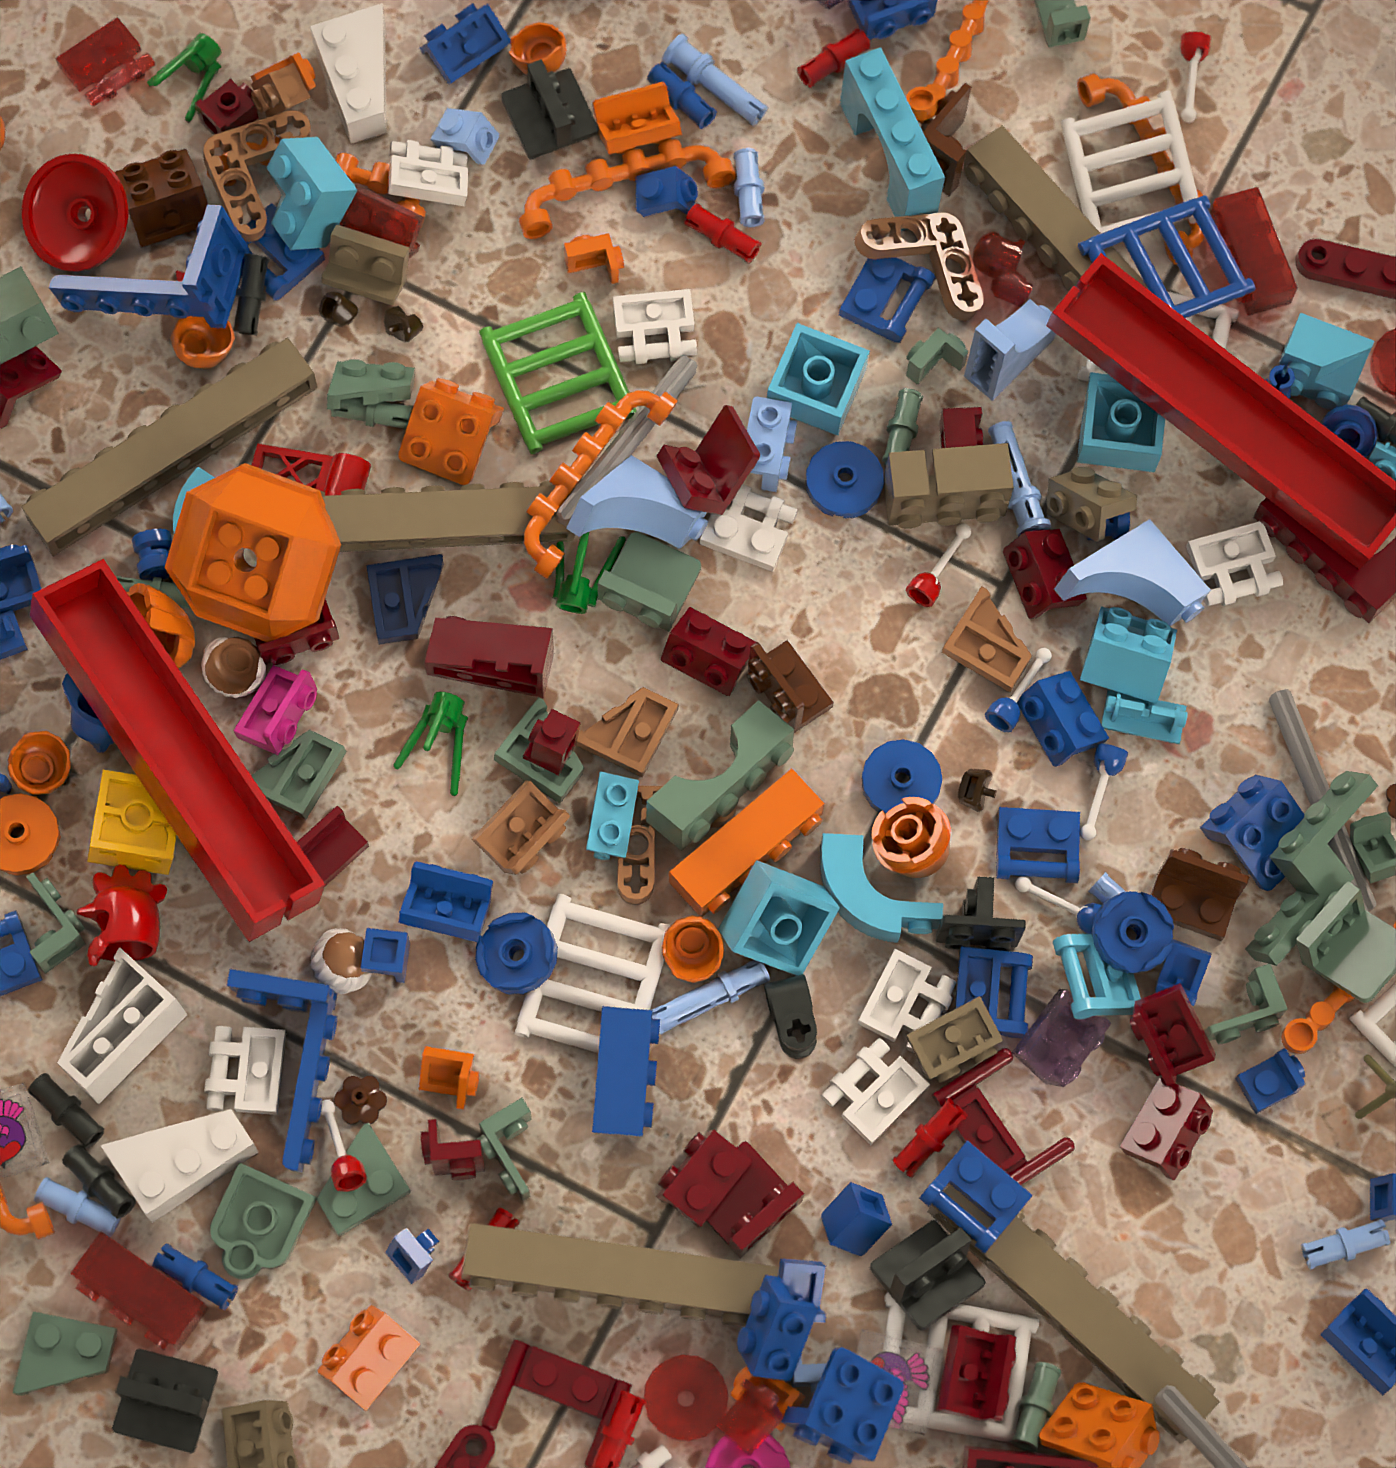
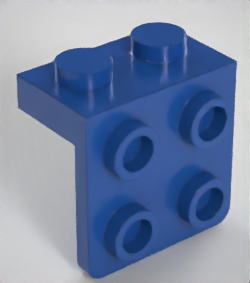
M1255 774L1244 780L1238 786V791L1226 803L1214 808L1209 815L1210 818L1200 826V829L1209 840L1229 845L1257 886L1262 890L1271 891L1285 876L1269 856L1279 846L1280 839L1288 832L1293 831L1304 818V813L1282 781Z
M837 1347L830 1354L809 1407L788 1406L781 1422L795 1429L793 1436L798 1440L813 1446H817L819 1442L828 1447L827 1455L845 1464H851L852 1460L874 1462L904 1390V1383L900 1378L850 1350Z

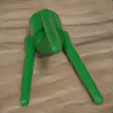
M204 33L197 34L179 55L147 81L148 86H158L183 64L197 74L205 71L206 73L185 116V120L191 122L197 111L195 103L200 98L203 99L213 76L221 68V65L216 61L222 54L221 48L208 35Z
M590 531L580 537L573 573L566 576V581H564V557L556 567L555 588L552 597L557 599L556 607L571 613L585 614L588 606H596L598 582L604 570L610 572L626 542L624 536L618 538L592 588L589 587L590 580L581 576ZM558 541L556 547L564 552V543Z
M441 691L436 692L431 705L425 706L421 719L394 762V768H401L427 725L430 726V730L423 745L425 751H430L438 731L450 733L452 728H455L450 794L456 796L460 781L464 729L468 717L462 714L465 702L454 694Z

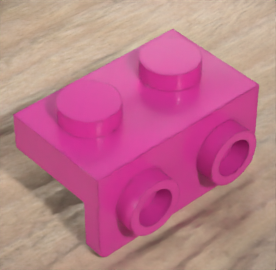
M273 665L233 730L236 737L279 755L284 745L289 744L294 738L297 731V723L304 711L311 709L316 700L318 689L310 672L302 669L296 675Z

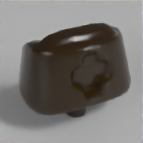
M333 291L326 293L322 298L319 313L326 322L343 327L346 324H350L357 316L358 308L341 293Z
M400 306L386 310L384 325L388 335H392L400 341L409 342L423 330V323L415 314L407 316Z
M968 769L960 783L958 791L959 802L974 811H982L984 809L985 796L995 798L997 790L988 788L993 777L992 772L986 769Z

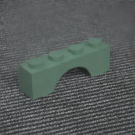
M758 700L731 725L730 747L735 755L732 765L719 776L707 780H688L674 776L647 800L646 821L681 851L692 841L694 843L699 842L708 833L711 824L720 816H728L738 804L739 798L748 790L750 792L755 791L765 780L766 774L775 765L780 767L789 760L794 751V728Z

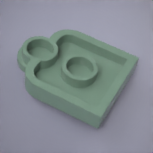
M239 1162L210 1226L213 1241L217 1246L224 1249L222 1263L226 1272L237 1279H249L257 1275L262 1267L277 1268L284 1265L289 1260L317 1197Z

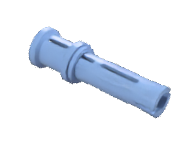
M678 35L665 50L662 61L665 64L672 63L687 75V81L695 85L700 83L746 119L750 125L755 126L758 123L757 117L761 120L768 106L761 103L714 66L712 56L708 53L702 54L688 43L686 35Z
M1003 421L992 425L988 432L993 444L1008 443L1009 454L1015 469L1014 472L1011 464L1014 488L1008 508L1013 510L1018 524L1017 536L1019 537L1027 531L1049 530L1052 527L1049 519L1044 517L1039 502L1042 497L1039 489L1031 485L1024 459L1013 431L1012 422Z

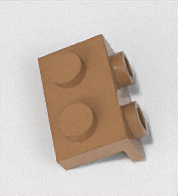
M525 781L471 840L504 873L516 875L521 872L523 874L537 862L539 858L537 852L546 843H553L564 833L566 829L564 823L570 818V814L566 810L558 809L531 781Z

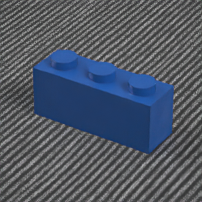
M602 1006L592 1133L643 1136V1127L652 1128L654 1103L646 1102L647 1085L655 1086L657 1061L649 1060L650 1044H658L660 1019H652L653 1010Z

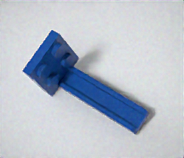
M207 205L203 220L199 222L197 227V238L192 253L187 257L183 281L56 275L52 278L49 289L61 306L72 312L92 310L101 311L106 314L126 312L136 313L141 316H151L152 314L171 315L176 318L196 316L204 317L211 328H225L236 296V290L242 277L244 254H249L250 248L223 206Z
M230 969L227 986L237 993L236 998L242 999L241 1002L266 1006L267 999L278 1001L277 1004L282 1006V1009L307 1013L308 1006H311L283 1155V1165L287 1169L302 1173L304 1164L310 1165L313 1158L315 1140L309 1139L311 1123H318L320 1119L322 1098L316 1096L319 1081L325 1082L328 1076L330 1057L324 1056L326 1041L333 1040L336 1032L337 1016L331 1014L332 1010H335L338 994L334 993V990L330 989L329 985Z

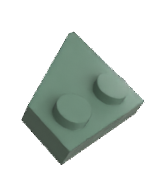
M349 359L344 362L337 361L327 394V409H340V400L361 397V404L363 406L378 404L383 401L408 400L411 398L415 382V368L405 367L396 362L378 365L366 364L358 359Z
M538 697L494 754V761L521 779L531 781L541 792L561 803L583 775L584 766L574 751H572L559 776L523 759V754L530 743L528 739L538 719L544 721L548 716L546 703Z
M308 730L293 740V743L288 748L282 749L279 755L273 754L267 758L269 763L251 776L270 803L306 820L347 751L343 745L312 730Z
M369 1122L362 1126L346 1151L347 1155L356 1157L363 1164L367 1175L366 1182L358 1189L341 1192L335 1189L330 1176L316 1199L339 1237L411 1193Z
M33 1312L12 1393L23 1396L31 1391L50 1386L56 1387L71 1383L75 1379L89 1378L107 1373L118 1330L113 1327Z

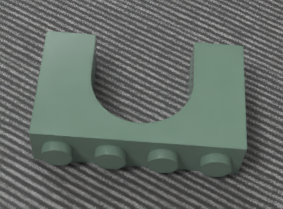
M21 266L0 277V364L59 334Z

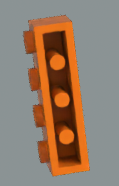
M791 768L669 871V883L699 916L703 917L709 911L716 914L731 900L729 894L740 884L743 885L756 860L766 863L772 859L774 862H777L792 848L790 842L800 833L804 836L809 835L822 823L823 819L820 816L823 814L825 803Z

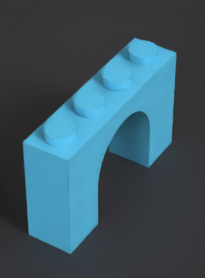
M880 47L845 60L840 106L855 136L875 129L879 137L889 169V186L886 200L894 216L938 213L945 176L882 48Z

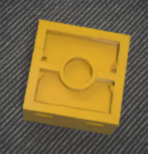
M103 769L87 862L114 867L121 864L125 865L128 869L146 870L147 872L169 875L176 833L137 775Z

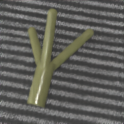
M1365 1055L1364 1061L1386 1084L1385 1093L1357 1111L1355 1114L1357 1119H1362L1389 1100L1396 1099V1081L1370 1055Z

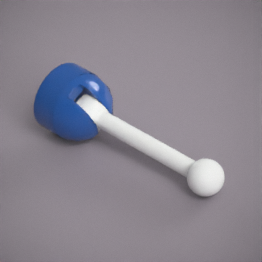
M1040 648L1036 652L1035 662L1010 698H999L990 705L985 713V718L992 726L1003 732H1012L1020 718V708L1017 701L1042 664L1048 663L1051 660L1052 654L1049 649Z
M1103 743L1097 744L1094 754V765L1101 774L1087 824L1080 830V835L1085 840H1092L1096 836L1094 826L1109 776L1117 775L1125 766L1128 752L1117 746Z
M1021 876L1016 880L1015 887L1019 892L1024 893L1028 891L1075 914L1079 928L1086 934H1092L1094 917L1102 906L1101 904L1092 902L1079 908L1032 885L1030 879L1025 876Z

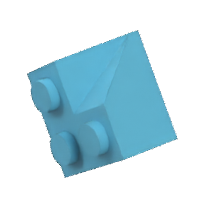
M318 137L281 139L267 166L269 174L281 193L271 224L290 250L325 248L330 242L336 224H340L358 190Z
M1300 312L1278 365L1285 366L1282 371L1283 374H1286L1288 367L1294 372L1295 380L1290 387L1291 395H1301L1312 399L1317 405L1328 410L1347 405L1372 349L1374 340Z
M796 323L768 388L767 398L791 402L790 418L838 436L867 370L870 350Z
M1090 372L1080 427L1077 463L1155 472L1162 456L1165 418L1110 375Z
M756 860L718 930L732 952L798 976L804 973L840 907L824 886Z

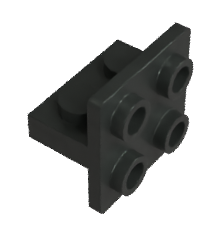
M542 59L527 64L528 83L501 94L502 102L529 159L540 157L599 133L597 123L570 68L554 73L553 71L547 72Z
M978 876L973 889H967L966 899H963L962 916H942L936 932V942L945 943L946 948L960 950L961 947H970V945H982L990 950L1010 951L1011 947L1018 946L1026 929V920L993 918L994 877Z
M935 1220L921 1227L872 1261L870 1265L872 1273L921 1331L984 1288L986 1283L985 1279L966 1257L971 1243L968 1235L962 1228H959L948 1236Z
M137 1349L128 1377L120 1376L115 1392L121 1397L112 1426L113 1432L187 1453H194L216 1384L218 1371L215 1368L144 1349Z

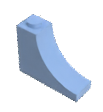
M1029 299L1014 314L996 326L985 319L975 328L964 377L993 401L1054 340L1056 333L1046 326L1052 312L1043 305L1038 306Z
M631 455L580 497L566 529L578 537L589 531L602 528L634 530L659 538L681 549L689 540L697 541L707 527L708 520L704 518L706 512L683 507L668 477Z
M1150 519L1069 568L1054 588L1063 601L1085 593L1099 592L1119 595L1146 607L1162 621L1169 624V626L1181 619L1187 623L1195 618L1204 609L1201 602L1211 591Z

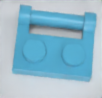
M1066 934L1053 940L1055 953L1061 956L1074 1001L1071 1004V1009L1075 1019H1085L1097 1015H1133L1135 1001L1141 999L1134 973L1128 974L1115 970L1103 961L1094 946L1092 934ZM1077 952H1083L1096 997H1089Z

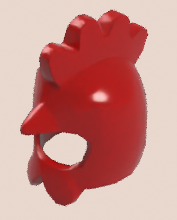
M120 864L115 866L112 876L103 872H97L93 876L92 883L96 897L91 903L79 908L76 913L77 915L94 920L101 929V934L92 940L88 948L87 957L90 966L98 965L101 959L115 962L113 958L119 947L134 961L149 958L157 952L160 940V917L157 904L164 900L168 890L164 884H151L152 876L146 870H139L134 876H131L128 868Z

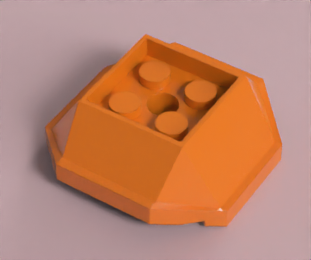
M244 463L186 492L164 568L197 617L269 642L283 636L285 637L319 620L341 548V542L325 509L326 504L320 490ZM245 548L255 553L257 557L256 567L250 566L245 561L243 555Z

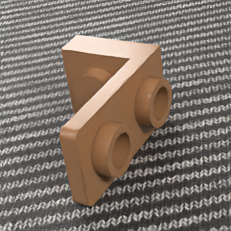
M294 63L273 71L251 83L254 90L251 92L252 100L256 108L261 113L265 112L267 117L279 114L311 98Z

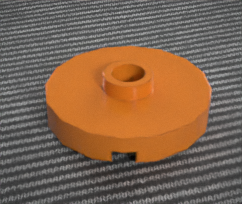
M21 793L0 798V871L16 876L34 873L48 864L53 857L52 854L56 851V847L59 845L61 838L59 822L49 805L36 796ZM14 828H24V834L21 837H11V832Z

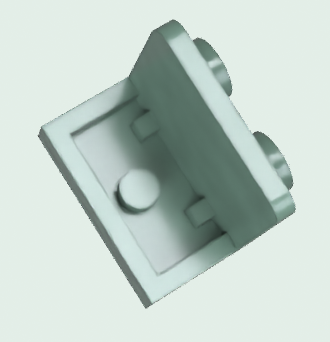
M633 532L629 535L611 572L604 570L598 582V600L613 610L624 611L637 617L641 622L650 627L661 628L670 632L701 571V562L639 532Z
M1349 881L1339 891L1332 892L1326 899L1320 913L1313 920L1305 922L1298 932L1296 942L1302 964L1363 1003L1372 1001L1396 973V929L1365 910L1361 889Z

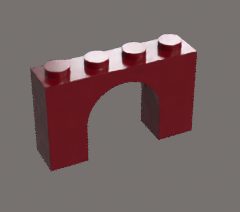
M1265 498L1259 504L1253 518L1265 525L1268 536L1271 538L1275 537L1286 547L1287 554L1296 563L1306 565L1315 574L1317 582L1328 591L1333 590L1344 600L1345 607L1352 615L1358 618L1362 617L1367 623H1370L1396 598V537L1385 548L1374 554L1359 570L1268 498Z

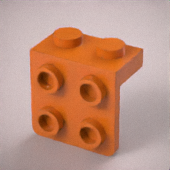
M437 378L436 382L432 380L420 386L398 457L404 463L461 485H467L473 480L489 430L500 422L504 408L495 405V399L489 395L479 392H473L472 395L459 391L458 384L443 378Z
M1079 1382L1072 1387L1039 1433V1438L1043 1446L1097 1463L1098 1468H1140L1147 1457L1154 1454L1157 1450L1160 1433L1156 1427L1152 1404L1085 1382Z

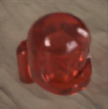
M988 232L982 235L975 244L972 252L974 267L982 274L993 278L990 290L996 298L1022 307L1033 288V284L1027 282V279L1016 271L1022 255V248L1026 241L1018 239L1017 242L1000 236L997 232Z

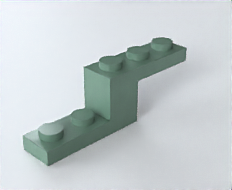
M1345 771L1331 782L1330 789L1326 794L1306 810L1301 822L1293 831L1288 832L1280 839L1279 846L1269 856L1296 889V892L1282 902L1280 910L1276 915L1257 930L1253 941L1245 948L1254 960L1277 966L1297 944L1296 938L1303 924L1313 920L1320 913L1326 899L1332 892L1339 891L1347 881L1351 883L1354 879L1353 875L1327 843L1378 787V784L1370 774Z

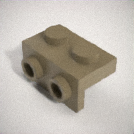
M1075 467L1071 472L1049 478L1047 514L1096 542L1105 538L1106 519L1136 510V494L1122 488L1120 483L1109 481L1096 474L1092 468Z

